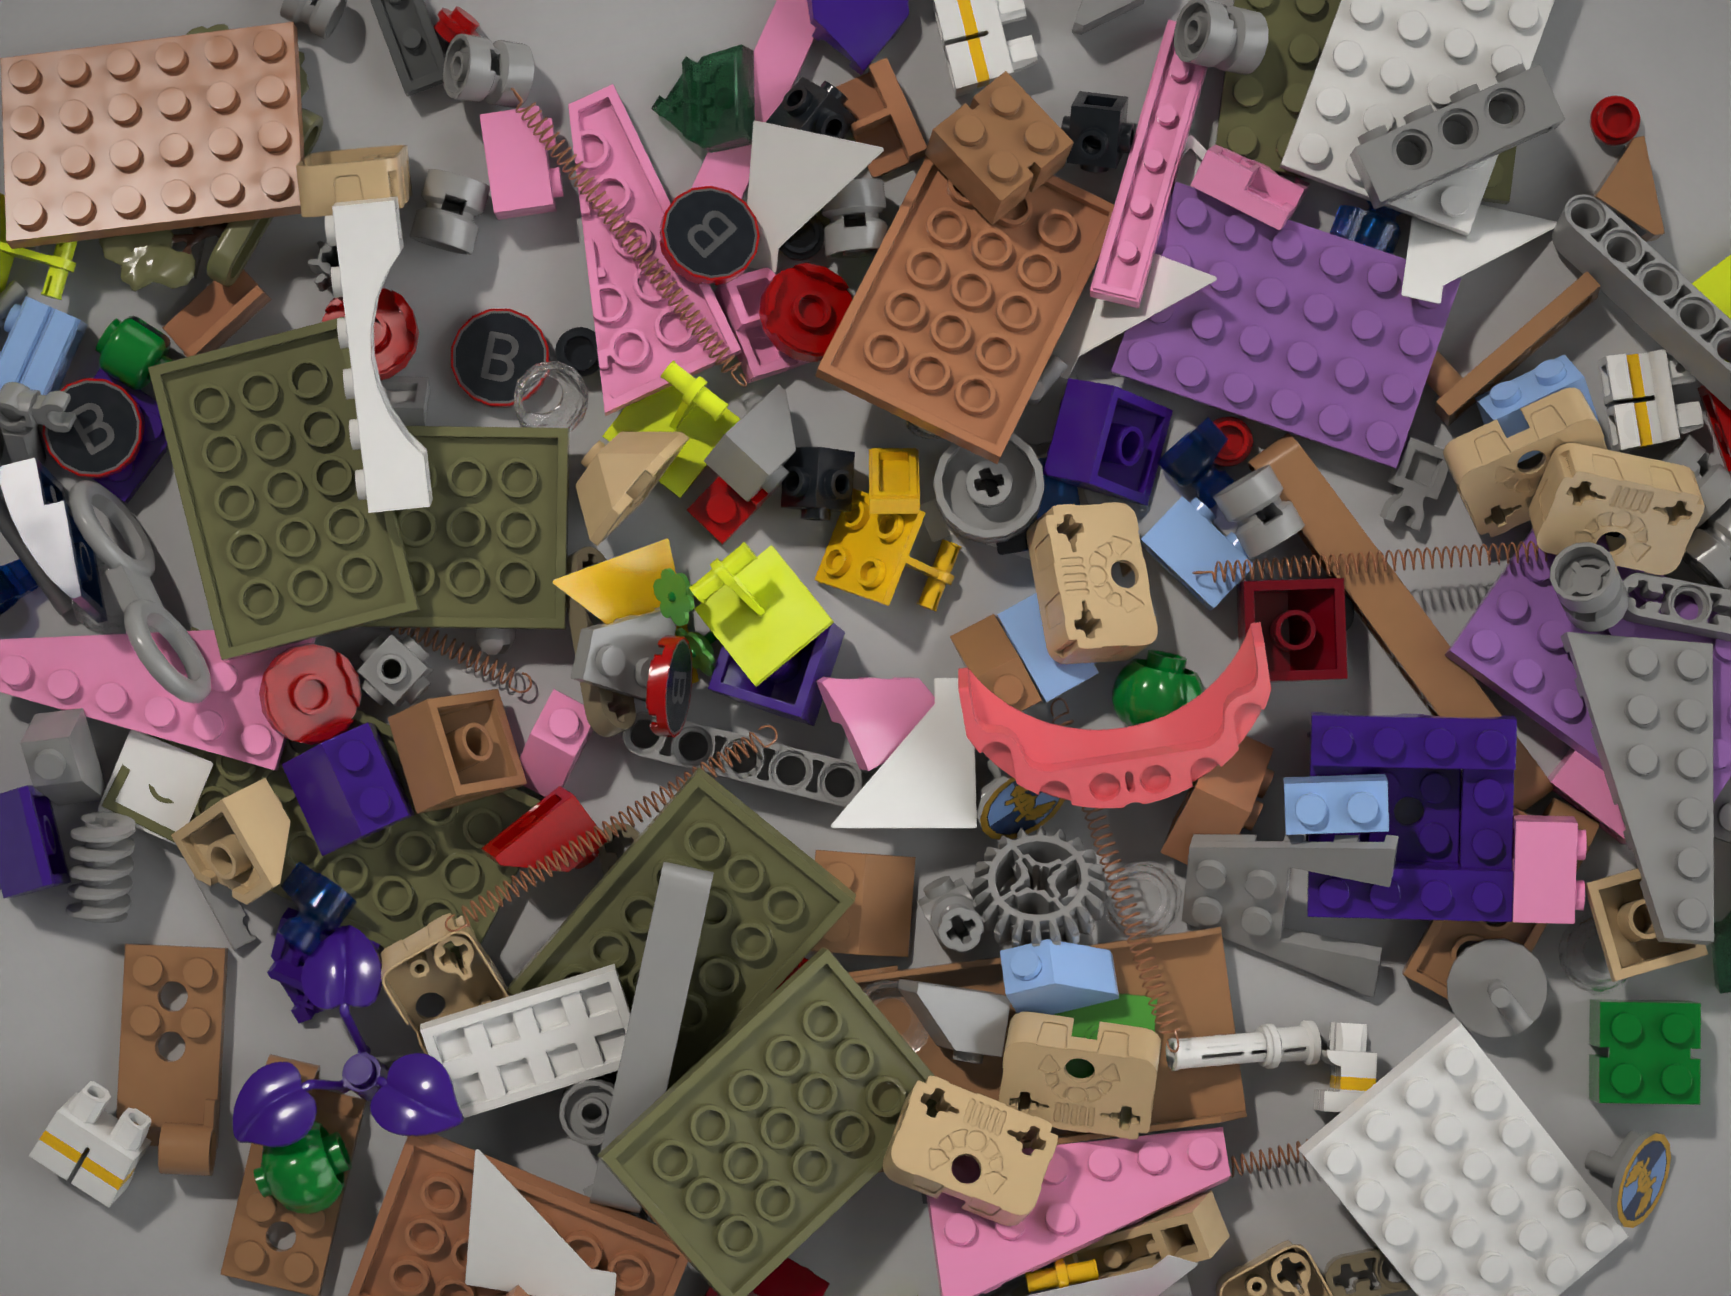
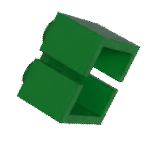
M1590 999L1589 1044L1597 1047H1608V1057L1600 1054H1589V1100L1597 1103L1700 1105L1701 1059L1692 1057L1691 1049H1701V1003L1678 1000Z

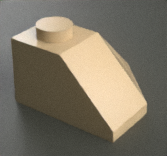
M621 431L607 445L599 440L589 450L581 461V464L587 469L575 484L590 541L598 546L645 501L689 440L688 436L683 432Z
M263 778L221 799L171 836L196 879L209 886L220 883L232 889L233 898L248 905L280 884L291 821L283 809L281 800L274 793L267 779Z

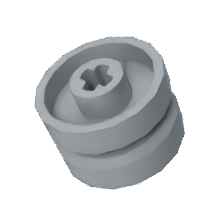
M1012 434L998 464L951 443L941 455L934 476L936 503L946 524L963 538L982 544L1006 542L1023 533L1038 515L1044 494L1042 465L1032 447L1016 434ZM986 479L996 481L998 484L997 494L993 497H988L985 490H979L982 481Z

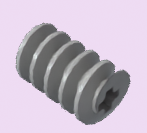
M90 812L81 817L82 821L86 822V826L73 828L70 834L73 839L85 842V845L72 847L69 851L71 858L83 861V864L71 866L68 869L69 876L82 880V883L73 884L67 888V894L73 898L81 899V902L69 904L66 907V913L72 917L94 923L120 922L127 918L128 914L126 912L131 907V898L127 893L130 892L133 881L128 874L132 872L134 862L129 855L135 849V842L130 836L136 830V823L134 819L118 813Z

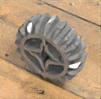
M1042 825L1037 830L1036 835L1028 836L1020 828L1017 833V840L1014 841L1002 835L999 840V849L987 847L984 853V861L977 862L974 869L975 878L971 883V896L974 897L972 901L973 909L977 914H980L984 932H994V939L997 941L998 946L1012 940V948L1032 943L1033 947L1040 946L1041 941L1051 939L1054 945H1061V941L1078 944L1080 941L1079 933L1091 936L1094 930V921L1101 920L1104 914L1103 903L1107 899V886L1104 884L1105 871H1103L1102 864H1097V856L1093 849L1083 850V842H1081L1079 836L1066 842V835L1061 828L1054 836H1046V831ZM1012 876H1015L1017 882L1010 886V892L1000 896L999 892L1003 885ZM1077 886L1079 889L1078 893L1064 907L1061 900L1068 896L1069 889Z

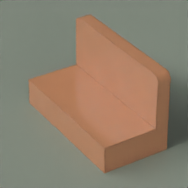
M243 269L238 279L230 287L213 281L162 328L184 351L183 353L186 357L217 350L272 299Z

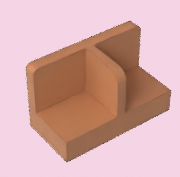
M887 57L870 64L868 73L836 86L848 99L843 106L858 119L851 124L850 129L855 142L879 146L884 149L867 166L872 178L883 176L926 156L927 145Z

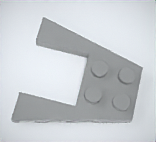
M1193 834L1189 847L1182 922L1200 929L1221 927L1222 938L1364 995L1374 997L1382 954L1381 947L1284 928L1291 868L1390 887L1394 873L1399 836L1386 835L1384 842H1359V835H1335L1334 842H1305L1304 835H1285L1283 841H1256L1257 835Z

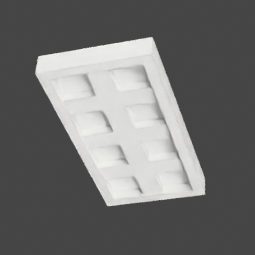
M612 964L421 1023L420 1032L428 1055L437 1059L449 1073L457 1102L463 1117L466 1118L618 1071L631 1012L616 966Z

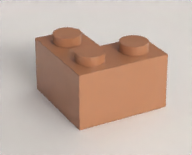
M1246 736L1238 745L1239 750L1222 767L1218 765L1209 773L1192 783L1193 787L1189 788L1172 820L1160 853L1188 865L1189 847L1193 834L1242 835L1240 834L1242 828L1251 831L1263 807V803L1257 801L1256 798H1263L1275 773V771L1267 768L1274 748Z

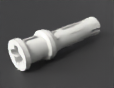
M1303 1020L1299 1026L1278 1028L1272 1023H1265L1258 1027L1255 1032L1180 1038L1179 1049L1176 1053L1171 1052L1166 1043V1060L1168 1067L1172 1068V1071L1258 1062L1260 1066L1267 1069H1274L1278 1067L1279 1063L1303 1061L1306 1065H1315L1319 1062L1321 1056L1320 1032L1313 1020ZM1169 1038L1167 1041L1170 1048L1176 1050L1177 1039Z

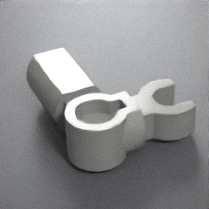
M8 382L2 386L0 390V427L11 463L36 458L42 465L45 464L46 454L37 425L43 424L55 432L64 433L70 431L76 419L75 413L64 412L71 400L70 394L63 391H52L47 395H41L39 390H30L27 386L17 382Z

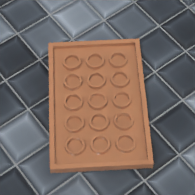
M294 22L0 58L6 242L12 249L301 214L296 165L300 161H303L304 164L303 158H305L298 30Z
M926 156L827 348L815 376L998 464L1099 259L1114 204L1053 175L1034 192L1031 193L1028 190L1023 201L991 225Z
M436 1134L407 1136L348 1296H505L508 1293L507 1291L465 1284L475 1150ZM485 1155L591 1269L615 1272L617 1274L615 1296L675 1295L688 1260L658 1225L613 1207L590 1203V1197Z

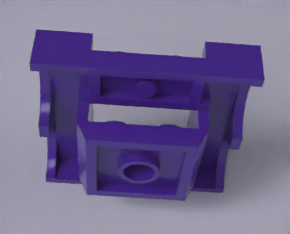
M1311 712L1310 776L1385 774L1388 783L1389 832L1308 834V842H1334L1335 835H1359V842H1384L1386 835L1399 836L1390 887L1308 871L1307 916L1512 922L1513 804L1517 745L1516 717L1466 718L1405 713L1398 715H1342ZM1461 769H1462L1461 829H1460V865H1459L1458 860H1459L1460 778H1461ZM1404 797H1414L1423 805L1421 818L1413 824H1403L1394 815L1395 805Z

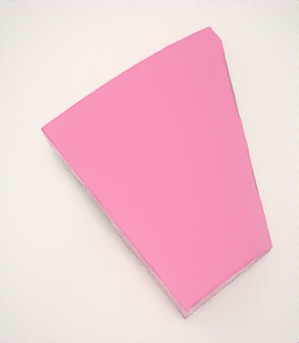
M1215 144L1207 150L1190 186L1280 231L1301 203L1310 183L1297 177L1292 182L1278 175L1269 166Z
M768 267L744 273L727 284L718 285L713 291L741 348V354L737 355L739 362H742L741 368L747 383L810 363L792 359L778 350L764 332L759 316L761 296L769 282L776 275Z
M822 677L816 681L832 722L842 724L859 769L870 771L883 764L935 704V697L919 678L894 677L893 679L875 677L836 679Z

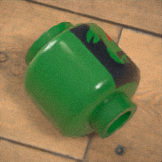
M129 316L123 321L117 318L114 319L102 334L95 349L100 354V368L133 390H141L152 382L148 367L174 361L168 357L171 345L170 339L136 316Z

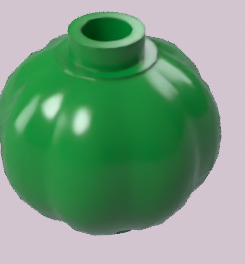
M1148 650L1146 659L1136 658L1130 661L1116 677L1112 689L1113 707L1119 719L1127 726L1149 722L1170 714L1204 692V686L1197 672L1185 668L1187 658L1170 652Z
M314 1121L308 1134L296 1143L284 1147L263 1146L261 1167L254 1169L253 1172L258 1189L264 1198L272 1195L290 1211L298 1214H313L329 1208L338 1199L345 1186L344 1172L352 1169V1164L347 1147L339 1132L336 1131L329 1134L321 1123Z

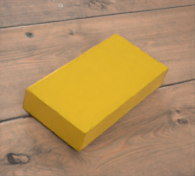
M869 449V514H920L919 449Z

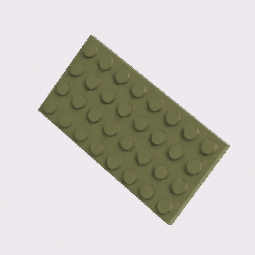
M192 627L190 631H198L199 629ZM356 709V713L352 718L354 720L345 732L367 722L376 725L415 815L322 856L282 766L283 763L318 744L310 745L286 739L278 770L275 771L149 735L213 763L190 821L221 799L266 778L274 793L281 800L283 809L291 821L281 882L270 891L302 906L301 899L312 884L320 885L348 907L337 924L340 926L351 925L357 928L369 940L381 944L380 946L383 948H387L395 942L407 938L445 914H455L453 916L454 919L461 915L464 916L462 905L467 907L474 916L470 900L474 901L482 910L478 900L480 895L491 906L486 892L489 890L498 899L495 885L499 886L507 895L503 880L512 885L511 876L516 877L520 867L499 865L487 857L481 848L541 801L514 788L452 808L417 814L390 725ZM122 764L101 806L114 813L126 815L134 819L136 824L175 843L171 836L175 831L115 802L130 772V769ZM149 784L150 792L155 799L162 803H174L169 798H163L158 795L154 787ZM498 890V892H499V894H500V897H501V899H502V902H503L504 899H505V897H504L503 894ZM491 895L490 898L495 912H492L481 899L487 917H484L474 906L479 919L476 922L465 910L470 926L481 945L500 909V906ZM452 941L443 945L449 948L451 952H454L458 959H461L459 946H455Z

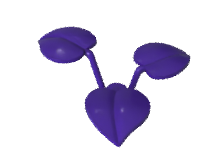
M351 925L341 926L322 941L306 959L302 969L301 983L304 994L316 1007L323 1010H332L339 1007L340 1016L358 1049V1054L353 1055L346 1061L342 1071L343 1079L340 1081L310 1079L302 1083L299 1070L289 1062H274L254 1072L240 1090L233 1111V1133L236 1140L240 1143H253L266 1147H284L304 1138L311 1130L317 1114L316 1102L307 1092L312 1089L336 1090L341 1093L353 1091L364 1100L371 1101L370 1111L375 1121L383 1129L396 1135L426 1136L436 1134L458 1126L464 1121L451 1077L446 1068L437 1059L423 1053L408 1054L398 1058L388 1068L371 1055V1049L364 1042L350 1014L349 1006L363 1008L370 1006L376 1001L382 988V963L372 942L357 928Z

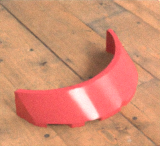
M1261 622L1250 624L1246 637L1231 663L1204 692L1164 717L1124 728L1077 729L1036 719L998 698L977 679L968 667L958 669V690L966 736L980 754L983 752L996 766L1015 778L1016 783L1038 795L1039 792H1043L1057 798L1069 800L1072 805L1089 808H1124L1127 804L1133 802L1149 804L1169 798L1193 787L1192 783L1209 773L1216 766L1220 765L1222 767L1239 750L1238 745L1253 727L1261 710L1265 709L1271 693Z

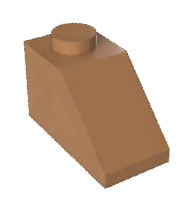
M994 614L950 636L965 668L968 667L977 679L998 698L1021 712L1042 701L1019 655Z

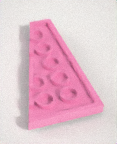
M614 85L607 86L568 104L574 155L577 154L574 158L575 165L583 161V164L576 169V175L589 169L577 183L579 185L595 176L582 193L601 184L588 200L606 191V194L599 199L594 207L605 203L609 199H612V201L601 211L600 215L616 206L618 208L608 217L606 222L624 213V216L616 222L612 229L621 226L627 221H630V223L617 237L636 228L623 244L629 243L638 236H642V238L633 245L629 252L648 243L635 259L653 250V253L643 262L641 267L659 258L647 272L649 274L665 265V268L653 281L671 273L660 285L659 289L677 280L665 296L679 288H683V290L671 303L689 295L676 311L694 302V305L686 312L682 319L700 310V313L688 325L690 326L706 317V320L694 333L701 331L709 325H712V327L703 335L700 341L718 332V335L706 348L720 340H724V342L712 355L730 347L717 363L732 355L737 356L741 354V348L710 284L705 282L697 284L686 280L672 270L662 255L660 225L662 217L671 203ZM580 186L578 187L604 411L605 416L672 386L660 376L673 360L686 372L694 376L715 366V362L720 355L709 358L710 352L715 347L703 350L707 341L697 342L702 333L695 336L691 335L697 325L686 328V323L689 319L680 321V316L684 311L674 313V309L679 303L668 306L671 297L662 298L666 289L662 291L656 290L661 281L654 284L650 283L654 274L650 276L644 275L648 267L639 269V264L643 259L633 261L636 252L627 254L630 245L621 246L625 237L615 239V235L619 230L609 231L612 223H603L607 215L603 217L597 216L601 208L592 209L594 201L586 202V197L589 193L580 194V190L583 187Z
M214 630L187 631L203 655L211 676L210 694L200 703L184 702L167 692L142 664L127 634L0 639V692L61 710L83 708L85 716L277 771L287 738L276 732L262 713L259 696L262 677L274 657L292 646L307 643L314 644L316 638L223 661L221 660ZM159 632L151 633L158 649L179 673L188 678L183 663L169 642Z
M1223 1127L1138 1136V1139L1116 1138L1057 1145L1041 1185L1042 1189L1035 1207L1021 1223L1011 1227L961 1209L965 1201L944 1192L937 1199L926 1195L940 1296H977L982 1293L986 1294L1001 1287L1005 1282L1029 1271L1038 1270L1102 1240L1108 1234L1126 1226L1128 1228L1143 1221L1145 1217L1171 1205L1175 1206L1228 1181L1231 1174ZM1032 1148L1022 1150L1026 1155H1030L1034 1151ZM958 1156L952 1162V1173L956 1180L961 1183H973L979 1178V1164L971 1156Z

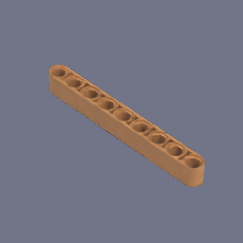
M1286 433L1247 462L1251 472L1268 464L1271 466L1284 488L1280 495L1281 500L1291 501L1305 524L1297 534L1310 552L1316 556L1318 563L1322 554L1326 556L1328 562L1331 553L1335 555L1337 562L1340 553L1345 555L1346 561L1350 552L1354 554L1356 560L1359 552L1364 554L1365 560L1369 551L1376 558V554L1379 551L1291 434ZM1380 553L1378 556L1377 572L1374 570L1371 554L1369 555L1368 573H1365L1363 558L1360 554L1358 574H1356L1351 555L1348 575L1346 574L1342 555L1339 575H1337L1332 556L1329 577L1344 578L1345 594L1350 598L1354 611L1432 716L1466 718L1502 716L1473 676L1445 656L1450 648L1449 644L1388 562L1387 571H1384ZM1322 557L1321 567L1327 573L1326 564ZM1517 737L1513 806L1524 812L1553 791L1554 788L1540 766Z

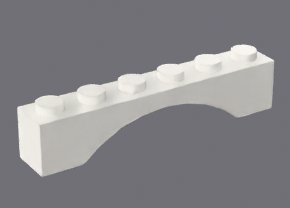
M398 196L337 202L332 206L333 215L325 216V231L328 247L337 246L339 266L331 267V281L334 298L343 297L345 311L344 318H337V332L340 349L349 348L351 368L343 369V382L346 399H355L357 419L349 420L352 450L361 449L363 469L355 470L358 500H367L368 513L430 507L433 497L427 449L408 431L392 408L381 383L375 357L374 322L379 295L391 266L404 248Z

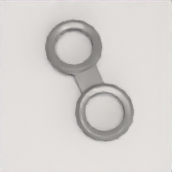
M88 480L78 482L70 489L69 507L74 522L85 541L110 568L105 574L124 613V626L134 651L152 677L167 692L184 702H202L210 694L211 676L206 661L195 641L185 628L164 609L150 577L155 572V555L149 539L133 514L111 491L96 482ZM93 506L102 511L116 526L126 541L132 557L124 553L111 540L97 519ZM148 625L156 629L176 651L184 665L188 678L179 673L164 657L153 640Z

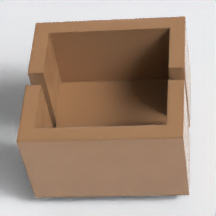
M1005 71L973 97L970 107L965 103L932 130L925 155L987 221L993 225L1023 201L1028 190L1031 193L1034 192L1064 167L1074 142Z

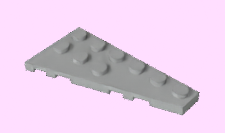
M1566 632L1561 636L1565 652L1570 653L1577 675L1575 684L1580 698L1584 697L1593 725L1590 731L1614 805L1618 804L1626 828L1623 834L1628 849L1633 850L1642 878L1639 884L1658 942L1708 945L1714 942L1713 643Z

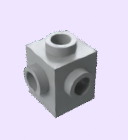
M393 634L384 640L379 635L359 656L364 661V664L357 671L366 679L360 687L381 706L388 700L393 705L399 707L405 701L412 705L431 685L426 678L434 670L425 662L430 654L410 635H407L403 640ZM390 660H397L401 665V673L395 679H388L383 671L384 665Z

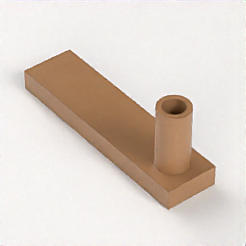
M1588 271L1585 272L1464 378L1437 350L1426 383L1440 397L1436 401L1435 413L1447 426H1450L1476 403L1475 397L1490 391L1598 298L1601 285Z

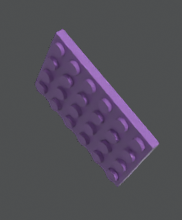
M1176 182L1166 209L1155 254L1161 255V258L1163 256L1217 277V280L1126 330L1111 373L1396 469L1461 278L1459 277L1443 286L1440 304L1402 296L1406 259L1291 220H1287L1285 226L1279 231L1194 187Z
M1533 528L1523 541L1526 548L1530 541L1537 546ZM1602 535L1598 539L1597 544L1610 552L1606 536ZM1530 543L1529 562L1527 563L1525 550L1521 544L1519 563H1517L1515 553L1510 563L1506 565L1452 643L1445 656L1603 770L1590 731L1593 725L1584 697L1580 698L1575 684L1577 675L1570 653L1565 652L1561 636L1566 632L1713 643L1714 803L1731 777V641L1633 623L1623 618L1616 625L1604 631L1588 632L1578 629L1568 620L1550 581V568L1557 555L1547 553L1548 561L1546 562L1544 551L1538 548V562H1536L1532 543ZM1617 566L1622 581L1631 574L1645 573L1644 571ZM1638 587L1629 593V597L1635 599L1637 608H1640L1649 601L1661 603L1665 595V591H1663V594L1656 600L1644 598L1640 595V588ZM1684 594L1676 596L1674 608L1677 614L1686 620L1695 619L1698 614V606L1695 600ZM1711 611V614L1707 619V623H1709V620L1718 613Z

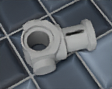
M944 876L929 883L923 889L926 896L917 901L942 950L946 948L954 949L955 952L971 950L980 942L984 926L980 914H977L973 909V898L963 879L960 878L953 882L950 876Z

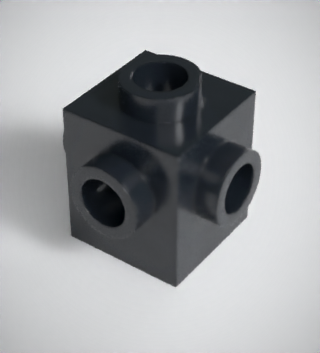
M801 77L796 85L786 93L783 101L766 123L844 139L847 132L851 129V124L858 119L843 106L848 99L835 86L827 81L818 86L808 79Z
M1079 91L1071 105L1070 116L1063 117L1061 129L1074 142L1067 157V163L1079 164L1082 170L1093 173L1107 172L1110 168H1117L1123 154L1130 153L1134 139V124L1126 123L1129 97Z
M796 447V451L783 466L789 471V474L782 481L781 508L801 510L800 519L813 521H830L831 512H851L855 452L825 447Z

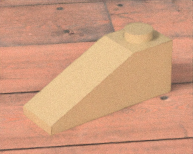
M1210 1190L1175 1206L1166 1207L1145 1217L1141 1222L1128 1228L1127 1226L1104 1236L1102 1240L1063 1258L1066 1265L1095 1258L1099 1279L1152 1268L1167 1255L1195 1263L1211 1259L1230 1235L1213 1192Z

